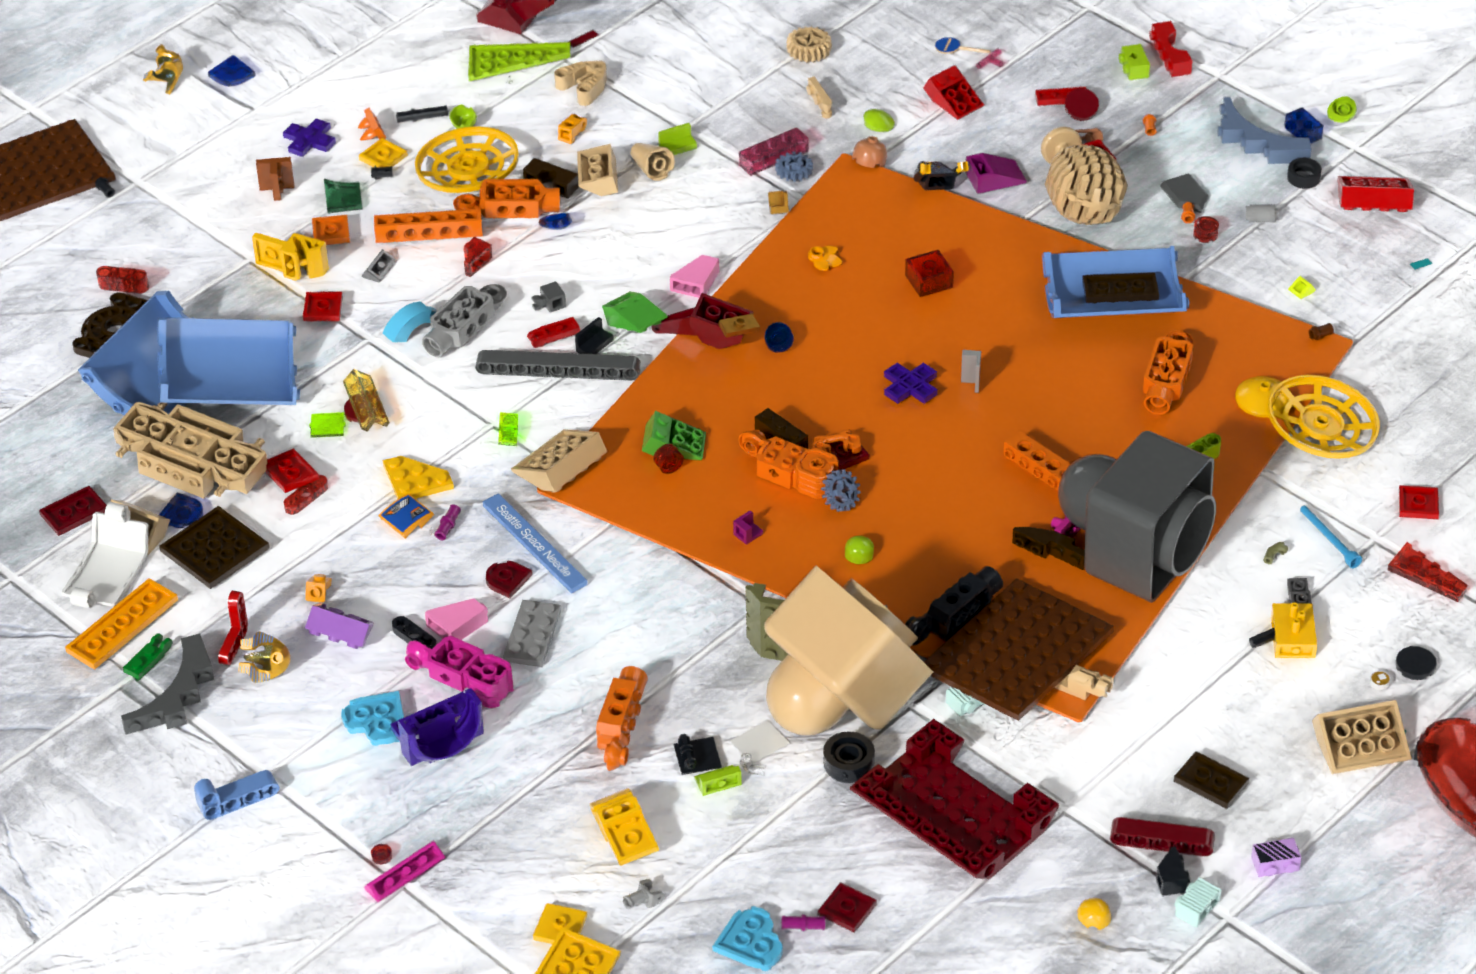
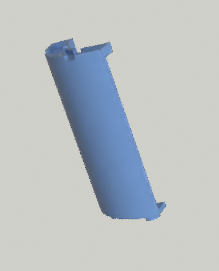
M1170 246L1169 248L1079 253L1051 254V252H1044L1042 254L1044 278L1047 277L1048 283L1045 285V292L1051 317L1069 318L1186 312L1189 308V298L1186 297V293H1183L1182 284H1179L1176 261H1178L1177 250L1174 251V246ZM1155 272L1159 300L1086 303L1082 275Z
M157 291L78 369L82 380L117 413L125 415L136 402L151 406H157L160 402L157 352H161V346H158L157 342L158 317L189 318L182 312L184 309L171 292ZM167 403L168 405L163 411L169 415L177 404L184 407L187 403Z
M158 317L157 342L158 346H161V352H157L160 403L296 405V400H300V389H297L295 382L297 365L293 363V337H296V326L293 325L291 320Z

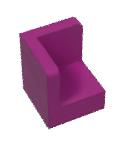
M751 510L733 521L734 535L746 545L763 535V530L754 524L753 512Z

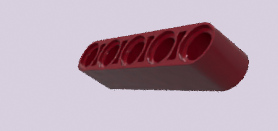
M1117 817L1112 821L1110 841L1119 846L1169 852L1172 847L1176 846L1178 853L1210 856L1214 849L1215 833L1211 829Z

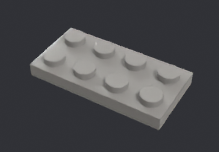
M522 599L503 659L509 663L543 667L561 612V605Z

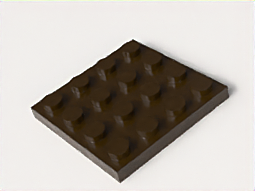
M220 506L215 507L159 545L160 552L210 589L270 548L269 542Z

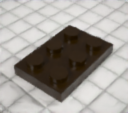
M1195 751L1175 774L1174 782L1228 809L1249 784V778Z

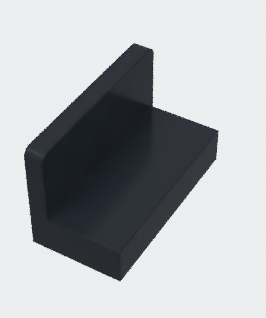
M597 317L575 335L577 353L597 354L614 340V335L603 329L602 318Z

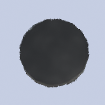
M1419 646L1403 648L1398 652L1395 661L1396 669L1402 672L1404 677L1412 680H1424L1427 676H1432L1437 665L1433 653Z

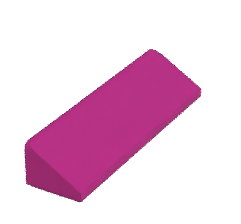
M433 840L368 883L364 889L377 902H380L446 857Z

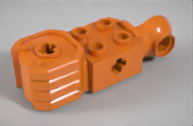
M759 430L747 431L739 435L738 441L742 450L748 455L757 458L758 477L788 489L796 488L798 492L814 499H823L822 495L825 494V491H822L821 488L825 487V484L822 481L827 480V474H832V471L838 470L839 462L835 455L818 448L806 449L776 436L766 439L764 433Z

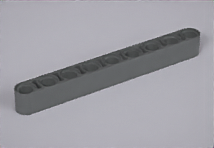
M481 350L477 355L475 369L478 373L484 375L632 381L636 380L639 376L641 362L635 356Z

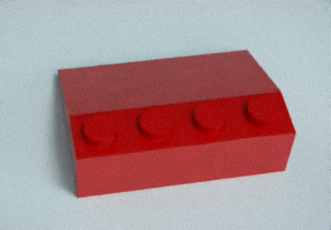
M1338 176L1337 178L1339 204L1344 210H1354V208H1361L1364 211L1379 208V211L1385 212L1390 211V209H1397L1398 212L1413 210L1414 188L1409 178Z

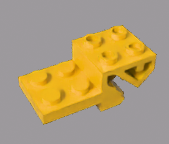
M256 232L252 236L256 264L282 271L285 278L295 281L299 280L301 277V266H304L309 279L324 276L329 270L325 241L293 233L288 241Z
M629 788L590 803L594 818L605 841L609 842L619 866L659 851L654 836L642 814V809Z

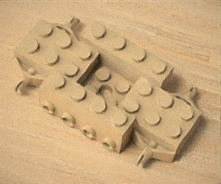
M136 402L113 428L116 443L121 446L115 453L117 457L122 458L127 451L137 452L140 474L203 499L214 488V482L219 485L214 491V494L218 497H221L225 490H237L247 494L267 470V455L261 449L265 443L262 438H258L254 444L243 442L242 429L178 404L168 415L163 411L168 405L167 403L159 402L157 406H151Z

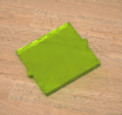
M344 412L311 414V423L309 424L311 438L344 436V427L346 426Z

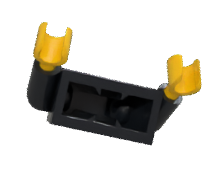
M921 161L914 171V181L918 182L924 190L954 189L956 177L962 172L969 171L968 162L957 163L958 167L951 169L941 162Z

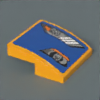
M406 494L390 504L378 516L406 539L417 526L422 528L434 516V513L413 496Z

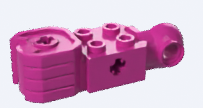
M453 636L443 638L433 649L418 641H410L407 644L405 662L411 669L426 668L429 670L430 678L461 692L466 688H472L481 700L482 706L487 708L499 707V701L503 700L509 692L514 691L511 664L495 655L484 654L483 649Z

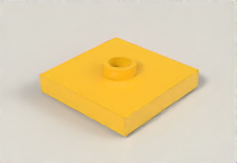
M546 903L534 931L533 940L553 944L562 927L580 934L587 919V912Z

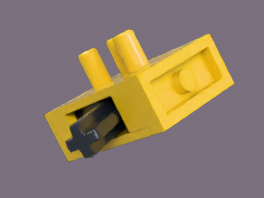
M1295 602L1272 603V629L1249 638L1250 646L1257 648L1273 641L1275 658H1315L1317 638L1313 605Z

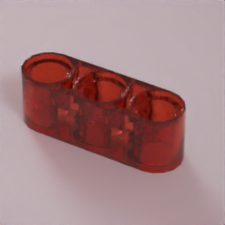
M101 266L96 270L100 289L129 293H145L149 289L147 273L142 269Z

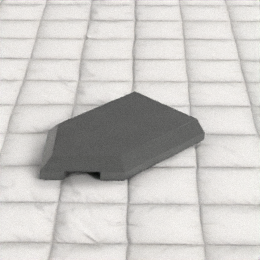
M1188 173L1165 180L1160 185L1178 208H1183L1184 203L1191 202L1194 205L1195 211L1202 213L1209 195L1191 174Z

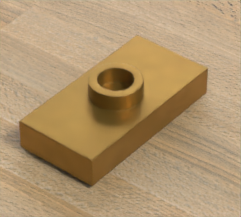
M753 314L719 320L718 324L726 338L756 332L760 329V325Z

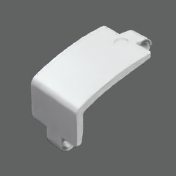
M114 502L107 504L105 514L95 512L92 519V542L80 564L62 589L61 595L70 597L71 604L86 608H92L96 603L111 607L117 605L133 583L147 557L148 523L130 519L128 506Z

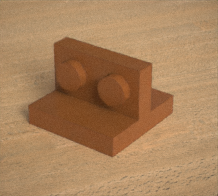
M291 157L256 159L260 191L272 190L274 201H280L281 193H284V189L295 188Z

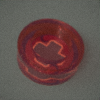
M386 844L375 845L371 849L372 861L379 865L390 862L392 859L391 847Z

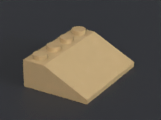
M563 429L512 467L511 470L543 491L557 492L562 489L565 483L574 480L577 474L587 470L590 464L599 461L607 450L599 432Z
M1396 700L1317 714L1312 720L1318 744L1332 775L1412 759Z

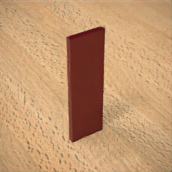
M591 30L568 42L574 48L599 36V34Z

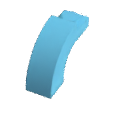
M421 301L410 303L394 314L385 326L382 334L392 342H407L408 337L416 327L424 323H431L430 318L437 310L426 306Z

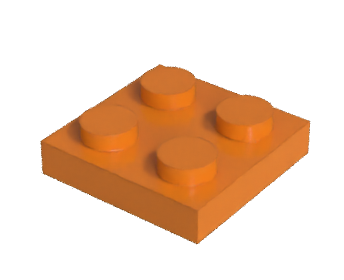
M347 214L312 218L314 239L325 241L326 245L350 243Z

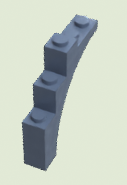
M1223 97V104H1220L1222 119L1220 126L1217 127V135L1221 137L1222 143H1240L1241 147H1244L1245 154L1263 153L1264 157H1267L1268 164H1286L1297 158H1311L1309 138L1281 136L1256 127L1239 114L1232 103L1231 97Z

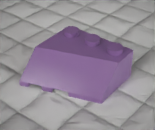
M318 603L312 605L305 628L309 629V633L312 635L320 636L324 634L328 636L330 641L339 643L342 640L347 642V646L358 649L359 646L363 647L374 622L349 613L348 615H343L344 612L340 609L326 608V604Z

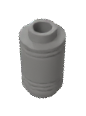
M1250 204V206H1246V220H1249V222H1275V219H1278V208H1275V205Z

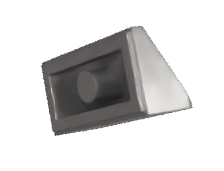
M382 249L361 277L379 283L397 259Z

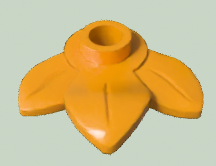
M815 246L808 252V259L814 262V266L819 270L827 271L829 267H838L842 264V260L835 255L838 251L837 247L824 246L822 248Z

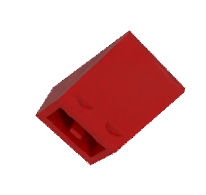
M956 65L932 76L923 87L935 104L957 120L984 106V103Z

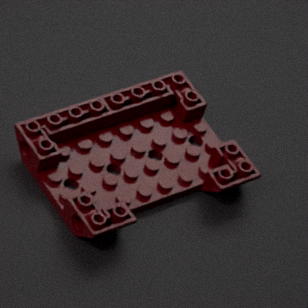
M933 718L906 741V752L887 768L877 764L851 785L850 790L973 877L990 880L1046 831L1059 808V803L1028 782L1014 793L1013 804L1005 800L953 764L965 739ZM903 775H911L912 777H911V778H904V777H902V776H903ZM941 796L943 799L935 800L934 797ZM966 818H973L974 821H968V822H967V821H965V819H966ZM1004 840L1006 841V843L999 844L996 841Z

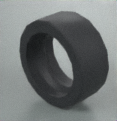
M1303 157L1292 160L1288 166V182L1302 189L1315 187L1321 179V165L1311 158ZM1298 171H1308V172H1310V173H1312V174H1311V175H1300V174H1298V173H1296V172H1298Z

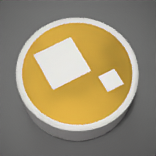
M1375 671L1371 674L1369 683L1376 690H1386L1390 686L1391 678L1384 671Z

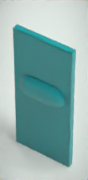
M1426 258L1410 265L1414 269H1418L1433 263Z

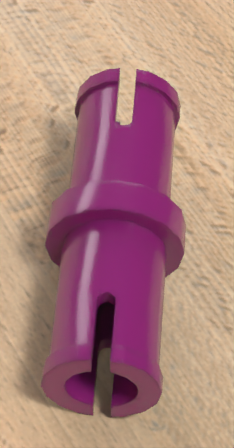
M455 504L450 505L446 515L442 516L441 524L434 534L437 539L445 540L450 529L454 528L455 520L461 512L459 506Z
M801 914V916L782 915L781 927L782 929H801V931H806V929L825 930V916L813 917L806 916V914Z

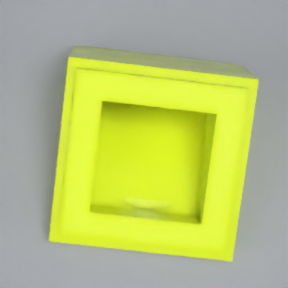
M1301 276L1288 288L1290 292L1300 299L1316 291L1313 285Z

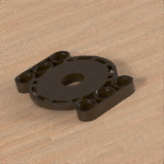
M121 292L112 294L110 296L111 306L92 313L82 324V337H78L72 342L74 353L90 358L95 353L93 351L99 349L115 333L108 331V329L116 325L123 326L148 300ZM133 304H138L136 307H130Z

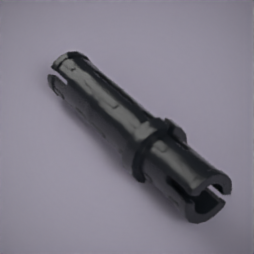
M445 105L417 110L412 108L410 111L396 112L397 123L406 121L417 122L420 119L448 116V107Z

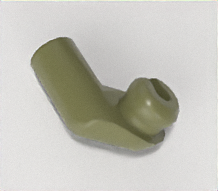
M1277 542L1270 546L1264 556V563L1272 564L1278 552L1281 555L1287 553L1288 546L1284 542Z

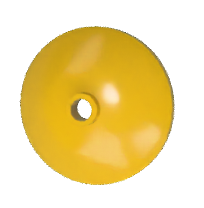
M1267 376L1252 377L1243 381L1236 389L1235 400L1237 405L1244 412L1252 416L1269 418L1268 401L1272 391L1281 381ZM1282 392L1275 399L1273 410L1283 414L1288 399Z

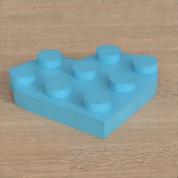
M399 691L359 697L349 701L350 704L345 709H342V723L350 734L365 733L371 744L375 746L400 742L390 726L391 723L404 718Z
M751 907V910H744L742 912L738 910L732 916L713 944V952L750 967L769 971L781 959L783 947L779 941V936L773 933V921L770 918L769 912L762 908Z

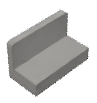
M963 350L961 382L975 383V393H979L981 351Z

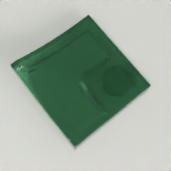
M324 179L327 213L363 210L360 182H338Z

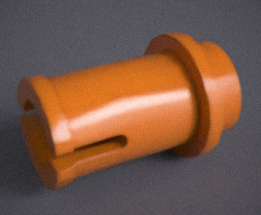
M1147 114L1143 118L1145 133L1148 136L1156 134V117L1152 114Z
M1191 202L1183 204V213L1181 215V219L1188 224L1195 220L1194 205Z

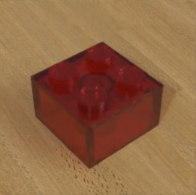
M939 249L905 259V276L920 297L953 288L954 271Z

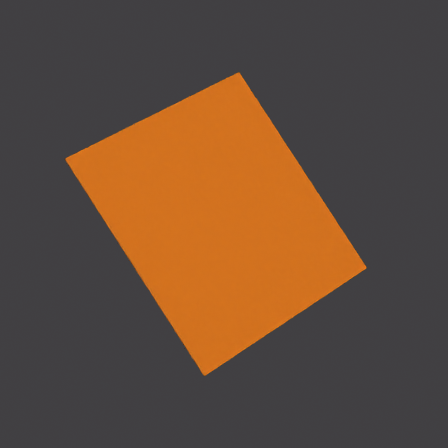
M843 153L712 295V297L753 311V315L760 325L759 331L746 333L741 343L722 349L702 343L698 336L677 334L589 430L599 432L607 450L601 456L602 458L590 464L587 470L577 474L574 480L565 483L561 490L551 492L543 491L537 487V492L746 582L766 585L765 590L784 598L790 595L815 566L819 567L841 587L852 578L883 605H887L888 610L904 624L912 616H923L929 610L933 600L938 599L948 588L954 586L961 577H965L969 572L975 575L983 567L989 566L994 568L1003 580L1002 589L993 595L992 600L1014 580L1019 579L1113 625L1114 632L1078 666L1091 671H1097L1101 676L1105 674L1114 678L1194 565L1185 574L1176 576L1160 596L1151 603L1091 576L1085 569L1081 570L1050 554L1044 559L1013 544V529L1015 527H1032L1054 531V528L1051 527L1052 519L1054 517L1064 519L1066 516L1059 504L1058 491L1007 459L1003 455L1004 441L1020 430L1072 464L1077 459L1091 454H1105L1118 459L1136 437L1144 431L1154 432L1184 446L1190 445L1209 433L1218 434L1221 437L1220 455L1214 459L1212 496L1216 501V515L1211 534L1201 555L1197 559L1198 561L1285 440L1274 428L1270 418L1252 416L1244 412L1237 405L1235 400L1237 387L1243 381L1257 376L1272 377L1281 382L1299 375L1330 377L1352 347L1353 341L1335 333L1320 337L1319 340H1312L1309 336V329L1313 325L1178 276L1179 284H1182L1183 293H1186V297L1189 298V308L1186 312L1052 318L1046 299L1045 285H1047L1048 279L1047 277L1044 278L1042 254L1044 252L1058 254L1109 250L944 189L924 190L918 182L914 181V178L876 164L875 168L862 166L856 163L855 158L852 160L851 155ZM815 246L822 248L824 246L837 247L838 251L835 255L842 260V264L838 267H829L827 271L819 270L814 266V262L808 259V252ZM1173 330L1186 331L1194 339L1193 359L1180 400L1172 401L1167 413L1161 415L1153 414L1144 406L1146 394L1143 393L1144 375L1156 339L1165 336ZM963 350L981 351L979 393H975V383L961 382ZM924 362L937 371V377L929 382L930 385L937 389V395L925 404L912 395L898 404L884 395V389L893 384L884 377V371L896 363L912 371ZM1310 384L1289 388L1294 397L1302 394H1314V385ZM1305 400L1299 403L1305 407L1310 405L1313 400ZM1292 406L1288 416L1299 418L1300 412ZM767 408L807 434L808 449H812L814 437L829 436L839 434L844 430H851L852 434L860 436V444L869 453V460L845 469L846 472H852L851 477H857L855 483H860V486L857 487V490L861 491L860 494H857L859 501H855L856 506L851 507L849 511L837 512L836 509H830L831 504H825L827 498L814 499L798 492L796 488L788 489L758 477L757 458L748 455L742 450L738 441L739 435L743 432L755 430V416ZM655 411L706 432L703 459L657 458L643 452L642 445L645 426ZM1276 418L1283 430L1289 434L1290 432L1286 428L1284 421ZM1290 423L1292 428H1294L1296 424ZM751 510L753 512L754 524L763 530V535L746 545L734 535L733 521ZM1080 529L1072 538L1075 539V546L1085 550V530ZM862 535L868 537L873 542L874 555L871 561L865 564H855L845 558V545L851 537ZM930 632L926 640L918 645H912L910 649L920 656L929 658L945 641ZM1053 688L1036 705L1073 721L1082 722L1100 697L1090 693L1087 699L1083 700Z

